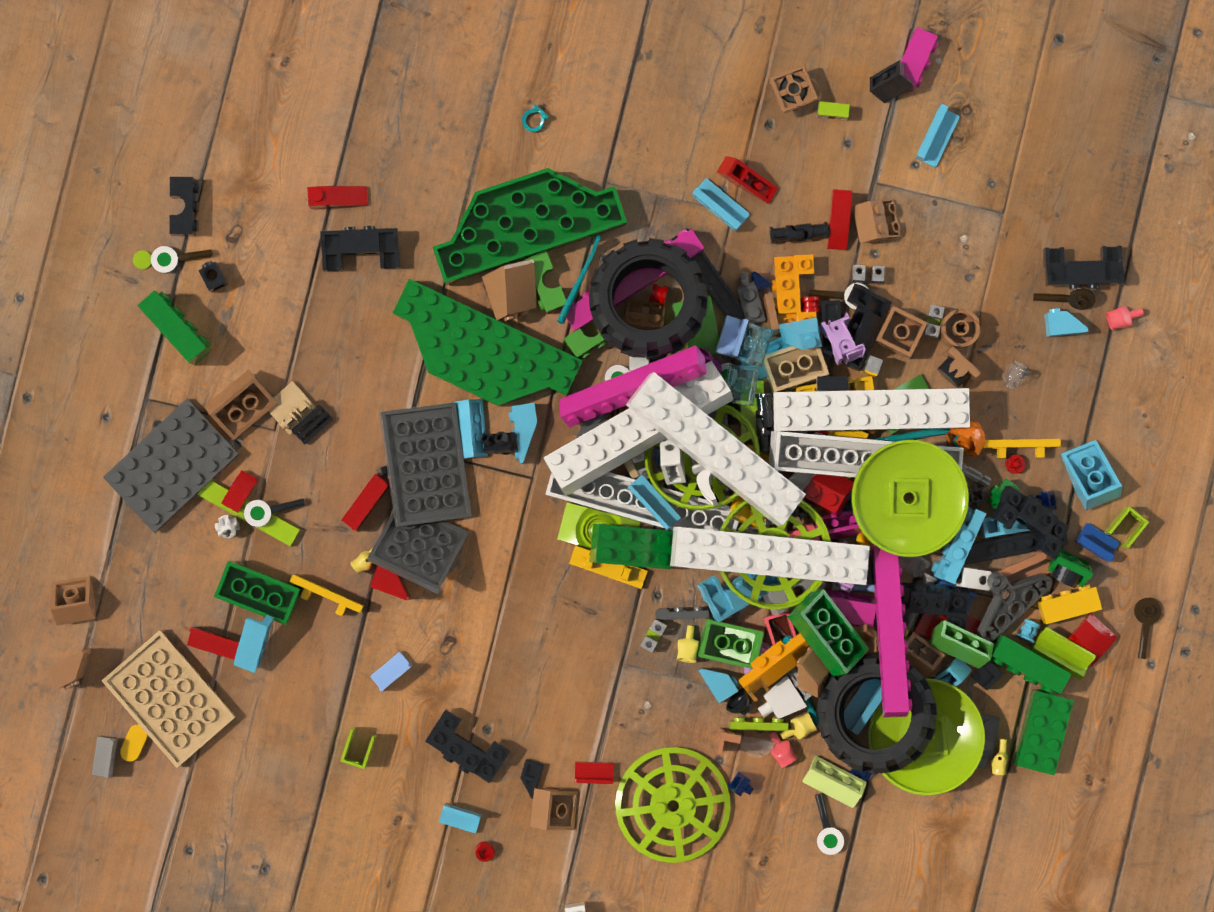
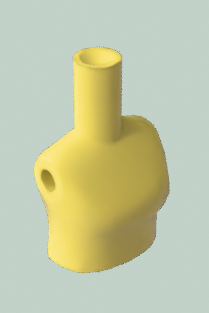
M372 549L361 552L355 560L350 562L358 574L371 568L372 562L367 561Z
M687 626L686 638L678 640V661L687 663L697 662L700 642L693 639L694 626Z
M808 712L803 716L790 720L791 728L788 731L781 732L780 735L783 740L793 735L800 740L810 733L817 731V728Z
M999 739V751L990 761L992 774H1007V739Z

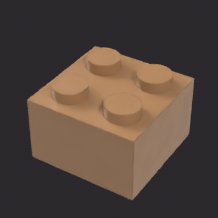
M892 306L874 343L909 359L928 322Z

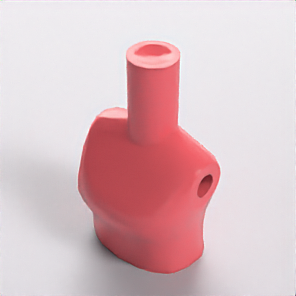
M1126 306L1106 312L1111 331L1118 328H1128L1132 326L1133 318L1144 315L1142 308L1129 311Z
M776 731L769 734L774 743L770 752L781 768L798 759L789 740L781 741Z

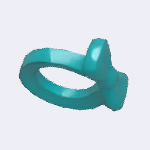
M534 104L533 109L526 111L522 116V125L526 130L536 132L542 129L545 119H549V116L538 105ZM531 113H540L541 121L539 126L536 128L529 127L526 123L527 116Z

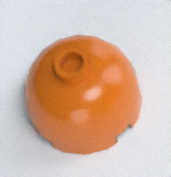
M974 420L970 421L969 428H950L946 434V439L951 446L954 444L955 436H958L956 443L961 448H964L963 454L975 457L977 454L979 455L985 445L986 435L981 425Z

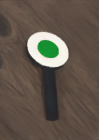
M302 498L269 507L264 501L254 500L246 505L244 518L249 525L262 527L268 523L271 514L305 506V502Z
M822 793L815 794L823 830L817 836V845L823 853L834 855L843 848L844 837L838 829L830 826Z

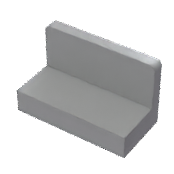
M97 737L92 775L103 776L105 779L113 776L117 738Z

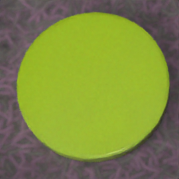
M144 250L136 252L133 257L134 265L142 270L151 266V254Z

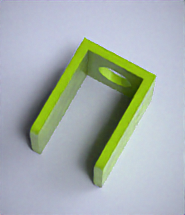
M1130 506L1124 507L1104 531L1106 535H1111L1127 514L1131 515L1139 524L1121 546L1127 549L1149 523Z
M353 727L350 730L340 762L365 769L377 735L374 734L371 737L364 762L362 763L347 758L356 730Z

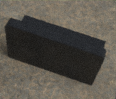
M900 60L870 77V92L883 103L913 87V82L904 75V63Z

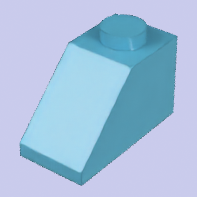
M1061 308L1049 309L1050 313L1044 314L1047 337L1084 334L1088 332V328L1068 311H1061Z
M817 317L779 325L782 341L786 344L802 350L822 346Z
M955 658L931 679L944 681L956 687L965 680L972 669L965 662Z
M705 668L698 669L718 703L738 692L736 687L739 684L734 676L729 677L726 673Z

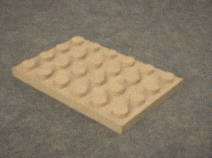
M159 630L102 680L104 685L176 768L182 765L236 718L233 712L162 630Z

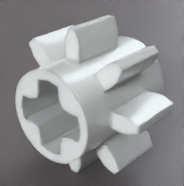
M230 515L221 516L218 518L219 523H215L218 536L226 539L234 537L236 535L235 530H240L236 517Z

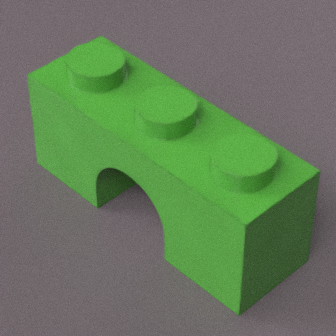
M545 250L526 258L525 261L534 260L536 292H538L541 298L537 301L541 311L545 310L548 314L563 308L566 298L561 286L551 289L547 288L542 282L544 275L554 270L547 251Z
M580 328L564 338L573 355L581 359L591 354L590 350L597 347V349H600L607 344L600 332L595 337H587Z

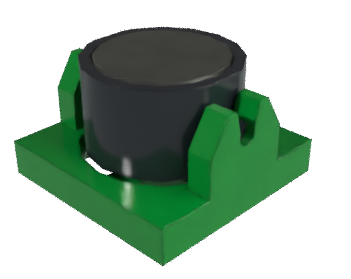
M1063 549L1060 550L1055 560L1050 561L1048 571L1051 572V575L1056 580L1073 588H1076L1078 585L1084 587L1087 580L1093 576L1090 562Z

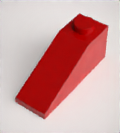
M726 156L717 170V173L729 182L766 204L770 203L778 187L737 158Z
M367 186L307 187L308 206L310 209L368 206Z

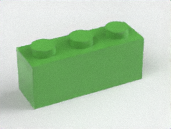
M943 620L932 629L929 645L980 669L991 660L994 643Z

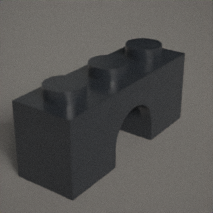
M170 177V197L173 199H183L185 203L182 213L169 215V234L171 236H196V232L199 231V221L196 220V212H199V202L196 201V193H199V183L196 182L194 177Z

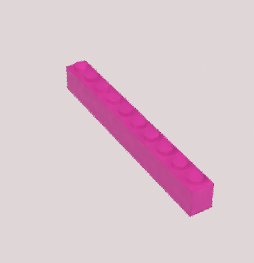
M871 542L883 717H907L909 711H912V699H908V691H911L910 679H907L906 672H909V660H905V653H908V643L904 641L907 627L906 622H903L902 615H905V604H901V597L904 596V586L900 585L903 571L902 566H899L898 559H901V556L888 553Z

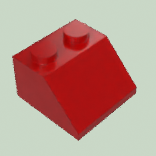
M816 474L804 491L806 494L804 499L839 518L852 495L854 482L843 476Z
M377 566L370 587L395 597L409 600L411 595L403 578Z

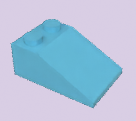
M1096 440L1061 454L1075 492L1085 511L1121 497L1122 485Z

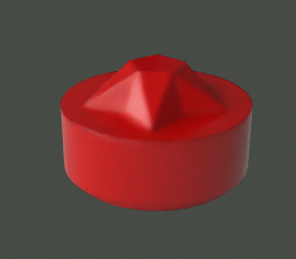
M1010 455L1005 461L1006 470L1012 474L1022 472L1025 467V461L1020 455Z
M480 842L475 847V855L479 861L487 862L494 857V847L490 842Z

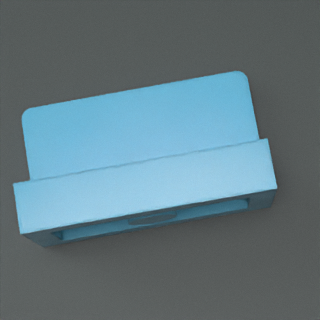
M445 803L439 823L476 834L482 814Z

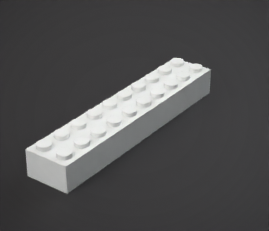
M712 361L706 364L707 374L673 387L707 415L733 400L731 390ZM629 408L543 458L564 495L568 496L667 439V437Z
M655 372L650 373L626 403L630 409L775 525H783L806 495Z
M969 388L773 392L774 431L969 428Z
M771 431L769 465L776 471L856 477L860 467L871 454L893 442ZM937 446L947 452L962 470L964 448Z
M608 472L570 495L565 496L551 473L545 495L664 528L628 489L635 479ZM661 487L669 496L677 501H680L684 494ZM691 496L688 502L689 505H710L706 499ZM666 500L681 517L669 528L672 531L674 527L720 531L731 509L730 506L724 505L709 510H690L676 506ZM732 519L727 527L736 531L738 521Z
M674 527L670 566L866 585L870 546Z

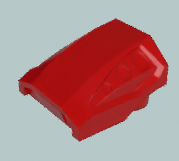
M1091 612L1087 614L1088 616L1085 617L1079 627L1067 639L1096 655L1095 660L1090 664L1093 666L1118 637Z

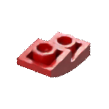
M241 470L221 504L239 513L259 479Z

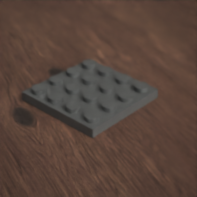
M393 512L370 552L367 561L438 594L469 532L445 520L396 527Z

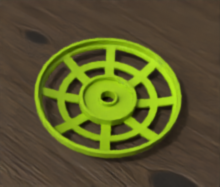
M725 404L717 409L714 421L743 444L752 439L754 452L760 457L759 441L749 420L741 412ZM725 413L739 420L748 432L737 437L730 428L722 424ZM653 447L645 451V468L649 480L663 498L676 506L690 510H709L724 506L739 497L735 493L726 498L723 490L728 486L724 483L720 485L717 477L714 476L711 483L713 489L711 490L718 497V505H689L688 502L692 495L703 496L700 490H695L697 475H694L691 468L694 465L690 456L683 451L685 473L691 480L688 487L683 486L681 483L673 484L684 492L681 500L677 501L669 496L658 484V481L665 479L663 472L653 473L651 462Z
M801 500L798 506L804 509L818 526V528L808 532L801 522L791 515L783 525L777 526V528H766L763 520L765 516L752 505L750 507L753 515L743 522L737 532L728 528L727 526L733 517L741 509L749 505L747 501H743L735 507L726 517L720 528V531L743 533L755 521L759 530L755 535L791 538L784 531L787 522L790 521L801 533V535L793 538L810 540L821 535L823 541L831 542L827 527L815 509L803 500ZM720 571L725 583L735 595L753 606L764 609H785L798 605L810 592L816 591L823 583V581L815 580L803 594L796 597L791 587L801 579L792 578L788 581L786 577H778L781 585L768 586L763 585L766 575H757L756 581H754L747 574L739 573L743 580L753 586L749 598L740 592L730 581L728 574L732 572ZM761 590L769 592L784 590L789 601L783 603H763L757 600Z
M682 747L655 749L635 760L621 778L615 800L618 824L628 842L638 852L648 858L667 863L693 860L710 850L724 833L731 809L728 786L718 768L700 753ZM669 753L685 754L698 759L700 763L694 771L684 766L671 765ZM662 755V767L652 770L644 778L635 772V769L646 760ZM707 766L718 778L723 794L712 796L708 784L700 776ZM672 771L683 772L690 775V777L683 785L673 781ZM665 773L666 783L658 788H655L648 782L656 775ZM631 778L638 784L633 798V807L621 809L622 793L627 780ZM696 781L703 787L706 797L695 799L690 789ZM644 788L652 795L650 805L639 807V797ZM671 800H675L679 804L678 809L675 811H671L667 807ZM725 802L724 818L720 829L716 833L708 827L713 815V804ZM708 805L707 815L702 823L694 817L696 807ZM651 813L656 821L650 831L643 824L640 817L641 814ZM634 815L638 827L646 835L640 844L629 834L624 824L623 816ZM690 823L698 829L691 836L682 839L680 828ZM662 827L673 829L674 840H665L656 835ZM703 833L712 839L701 850L684 856L683 845L694 841ZM652 840L661 845L675 846L677 857L659 856L647 851L646 848Z

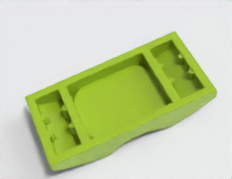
M566 503L557 540L591 548L593 524L639 528L641 522Z

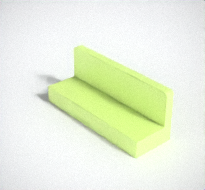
M815 756L812 760L809 771L802 781L851 808H854L862 797L867 783L818 756Z

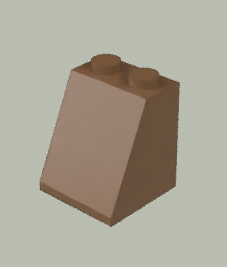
M533 259L504 265L482 276L496 320L504 319L506 322L515 319L517 315L520 318L530 315L531 310L537 308Z

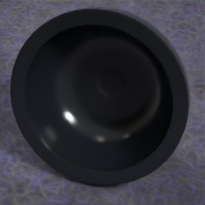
M744 688L739 689L737 693L729 698L726 710L730 713L745 715L750 711L752 707L750 695Z

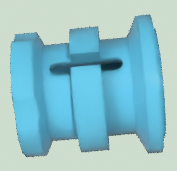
M1025 619L1024 626L1020 628L1022 630L1021 633L1016 636L1027 642L1034 643L1033 637L1037 636L1036 631L1041 626Z

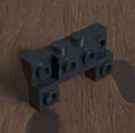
M364 226L362 230H356V227H344V230L320 231L322 268L324 272L343 271V256L380 254L381 269H400L397 228L375 229V226Z
M1122 246L1100 247L1101 261L1066 262L1064 247L1044 248L1043 263L1046 286H1069V290L1081 288V286H1088V289H1099L1101 285L1124 284Z
M854 284L847 302L857 308L847 329L855 345L863 344L866 351L863 358L860 357L847 364L842 359L841 363L853 370L860 371L892 302L862 285ZM828 339L822 353L835 360L833 349Z
M1005 486L1001 493L999 504L991 519L1002 523L1005 529H1011L1015 521H1017L1037 536H1042L1035 550L1046 554L1048 560H1055L1064 545L1061 541L1069 527L1058 519V516L1053 513V509L1038 503L1039 500L1032 495L1025 496L1014 487Z
M900 582V585L904 586V596L901 597V604H905V615H902L903 622H906V626L909 613L946 616L947 622L964 630L966 629L969 588L951 587L943 584L928 585L923 582Z
M445 709L425 742L439 750L443 754L442 758L450 763L454 761L459 764V769L467 774L469 772L474 773L490 783L511 750L504 748L494 740L488 751H483L454 732L462 719Z

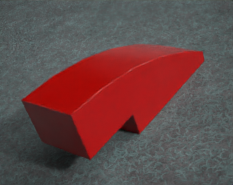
M832 190L827 249L845 251L847 249L852 190Z

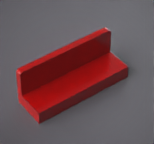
M374 474L341 521L357 532L386 493L390 484Z
M190 627L187 646L235 660L239 640L197 627Z

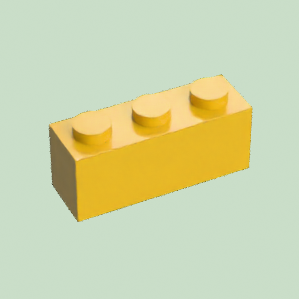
M1087 584L1084 587H1078V591L1072 592L1071 589L1061 591L1060 595L1053 597V594L1042 596V600L1037 601L1043 624H1050L1102 610L1097 588L1090 587V584Z

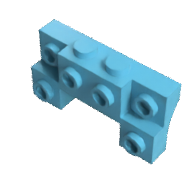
M968 507L960 530L943 547L941 552L943 554L942 558H939L938 561L935 560L931 568L933 577L955 584L986 513Z
M747 574L752 580L756 581L757 575ZM711 576L697 585L703 600L708 603L714 619L718 622L736 612L744 610L749 605V603L735 595L727 584L721 586L719 579L715 576ZM741 576L731 581L740 592L750 598L753 586L749 585ZM766 576L763 585L768 586L781 584L776 576ZM761 590L757 601L761 600L762 595L767 593V591Z

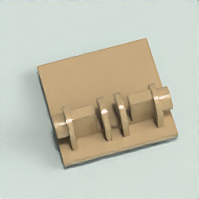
M291 381L274 397L278 404L268 412L290 435L292 433L291 429L316 407L297 385Z

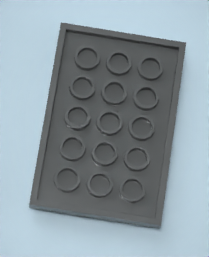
M186 399L103 478L154 533H157L240 454L189 399Z
M447 403L379 412L396 527L471 517L456 404Z

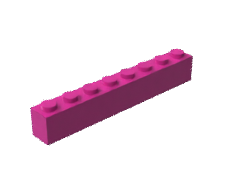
M685 229L677 234V239L673 241L669 239L664 242L671 246L676 244L685 250L690 258L704 251L703 245L692 229L689 231ZM643 268L630 273L620 282L616 289L613 301L614 308L668 273L655 268ZM590 291L581 295V300L573 303L566 319L574 331L579 328L582 329L593 322L589 306Z
M693 346L559 399L560 417L569 427L626 406V403L646 377L653 372L672 387L707 374L705 356L697 346Z

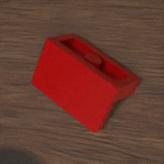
M575 762L574 783L613 784L614 763Z

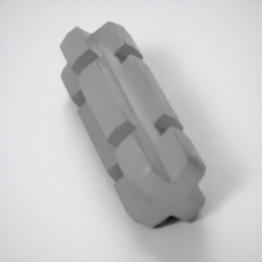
M962 463L964 476L975 482H980L984 487L990 484V477L987 475L983 476V473Z

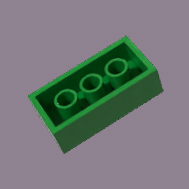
M154 290L137 306L188 363L192 365L198 364L212 351L209 347L211 343L204 336L196 333L198 329L191 321L184 320L185 314L175 305H171L173 301L166 293L164 294L162 291L159 293Z
M593 524L590 562L670 570L673 531Z
M228 561L214 597L263 617L269 615L274 617L273 621L288 625L302 588L234 561Z
M824 589L810 592L787 616L833 677L847 674L869 650V647Z
M999 635L994 640L990 661L1002 667L1005 664L1008 666L1006 670L1018 676L1024 675L1023 679L1036 686L1040 684V689L1048 694L1054 695L1057 693L1061 695L1072 675L1071 673L1003 635Z
M1032 689L1013 764L1055 776L1074 700Z

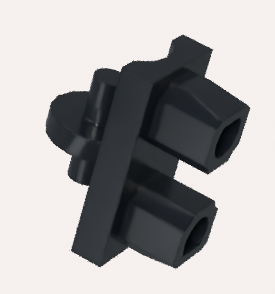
M504 431L496 434L483 433L480 441L484 445L483 452L486 454L501 453L502 455H509L513 452V442L517 438V434L514 432L505 433Z

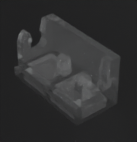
M901 556V559H898L899 566H902L903 570L917 579L923 576V572L931 564L921 556Z

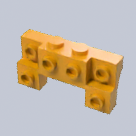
M813 254L774 257L775 280H771L772 292H775L776 299L773 300L779 325L816 318V312H801L799 275L814 274Z
M800 633L785 645L780 640L751 662L750 665L753 669L738 681L753 701H757L758 699L754 693L762 687L768 692L770 685L797 665L798 659L806 654L809 644Z

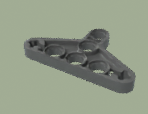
M991 573L988 576L987 584L994 597L978 627L977 636L990 642L994 641L1049 591L1052 586V579L1043 573H1039L1009 583L1007 578L1001 573ZM1000 577V583L994 586V580ZM1009 590V596L1003 599V593ZM1031 591V597L1028 600H1026L1025 596L1027 592ZM1018 604L1017 610L1012 612V606ZM1001 616H1003V617H1004L1003 623L1000 624V625H998V624H997L998 619H999Z

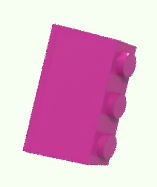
M824 589L850 624H856V627L868 624L873 627L876 613L874 597L854 593L849 595L848 592Z

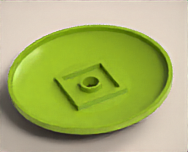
M919 440L896 441L879 448L871 454L862 464L855 477L851 497L855 520L867 539L888 553L904 557L926 555L939 550L950 542L958 533L965 520L969 502L967 482L957 462L943 449ZM908 492H911L914 496V500L911 503H905L903 499L904 495Z
M926 679L933 690L932 693L937 703L938 717L936 718V731L933 739L924 750V753L915 762L905 766L904 769L891 773H882V775L893 785L909 793L937 795L957 788L974 773L984 752L985 729L977 707L963 691L944 681ZM881 700L873 712L869 724V749H885L900 741L909 728L911 711H909L907 717H883Z

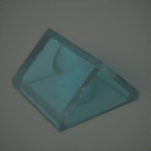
M748 322L739 354L735 358L747 364L762 367L773 330Z
M729 364L726 384L733 396V400L729 404L753 407L759 367Z

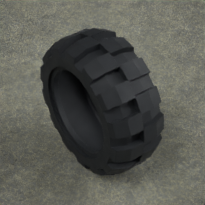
M649 238V241L638 242L636 239L623 243L624 246L617 251L612 250L602 259L603 263L599 269H595L590 282L589 306L594 324L610 346L621 350V353L628 356L656 359L668 353L674 354L684 348L691 338L694 339L701 329V324L706 316L708 296L703 272L697 262L693 261L687 255V252L676 244L671 246L664 243V240ZM643 268H655L667 272L676 279L684 294L682 308L675 319L666 326L655 330H640L629 326L618 316L613 305L614 295L620 282L630 273Z
M879 654L864 655L845 675L834 677L830 675L824 684L825 689L822 692L821 698L818 699V727L821 737L838 760L843 761L848 767L861 772L874 774L891 773L904 769L905 766L915 762L924 753L936 731L935 726L938 713L937 703L932 693L933 690L917 669L909 665V672H906L907 679H910L911 691H908V699H912L909 728L900 741L880 750L868 749L857 743L849 734L844 721V707L850 693L865 681L881 679Z

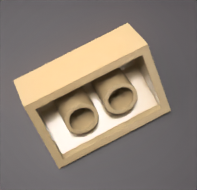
M791 346L762 356L772 393L787 392L799 386L815 383L818 376H829L820 347L802 350Z

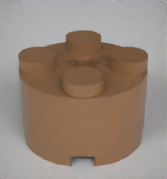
M966 309L951 311L944 316L939 325L941 326L939 334L942 341L947 346L955 347L956 349L968 347L980 335L978 317ZM962 325L963 332L958 333L956 326Z

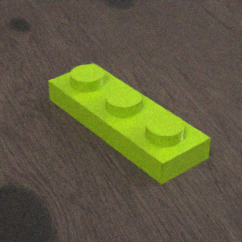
M734 717V721L729 720V729L788 731V722H784V718H772V721H765V718H753V721H745V717Z

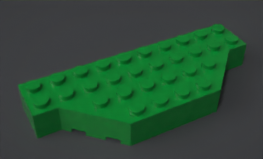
M546 168L475 192L451 241L433 246V250L444 283L449 285L504 265L524 260L545 250L548 252L626 226L627 220L615 186L596 192Z
M408 279L393 311V315L411 324L426 369L430 375L498 407L547 389L567 396L583 363V360L411 279Z

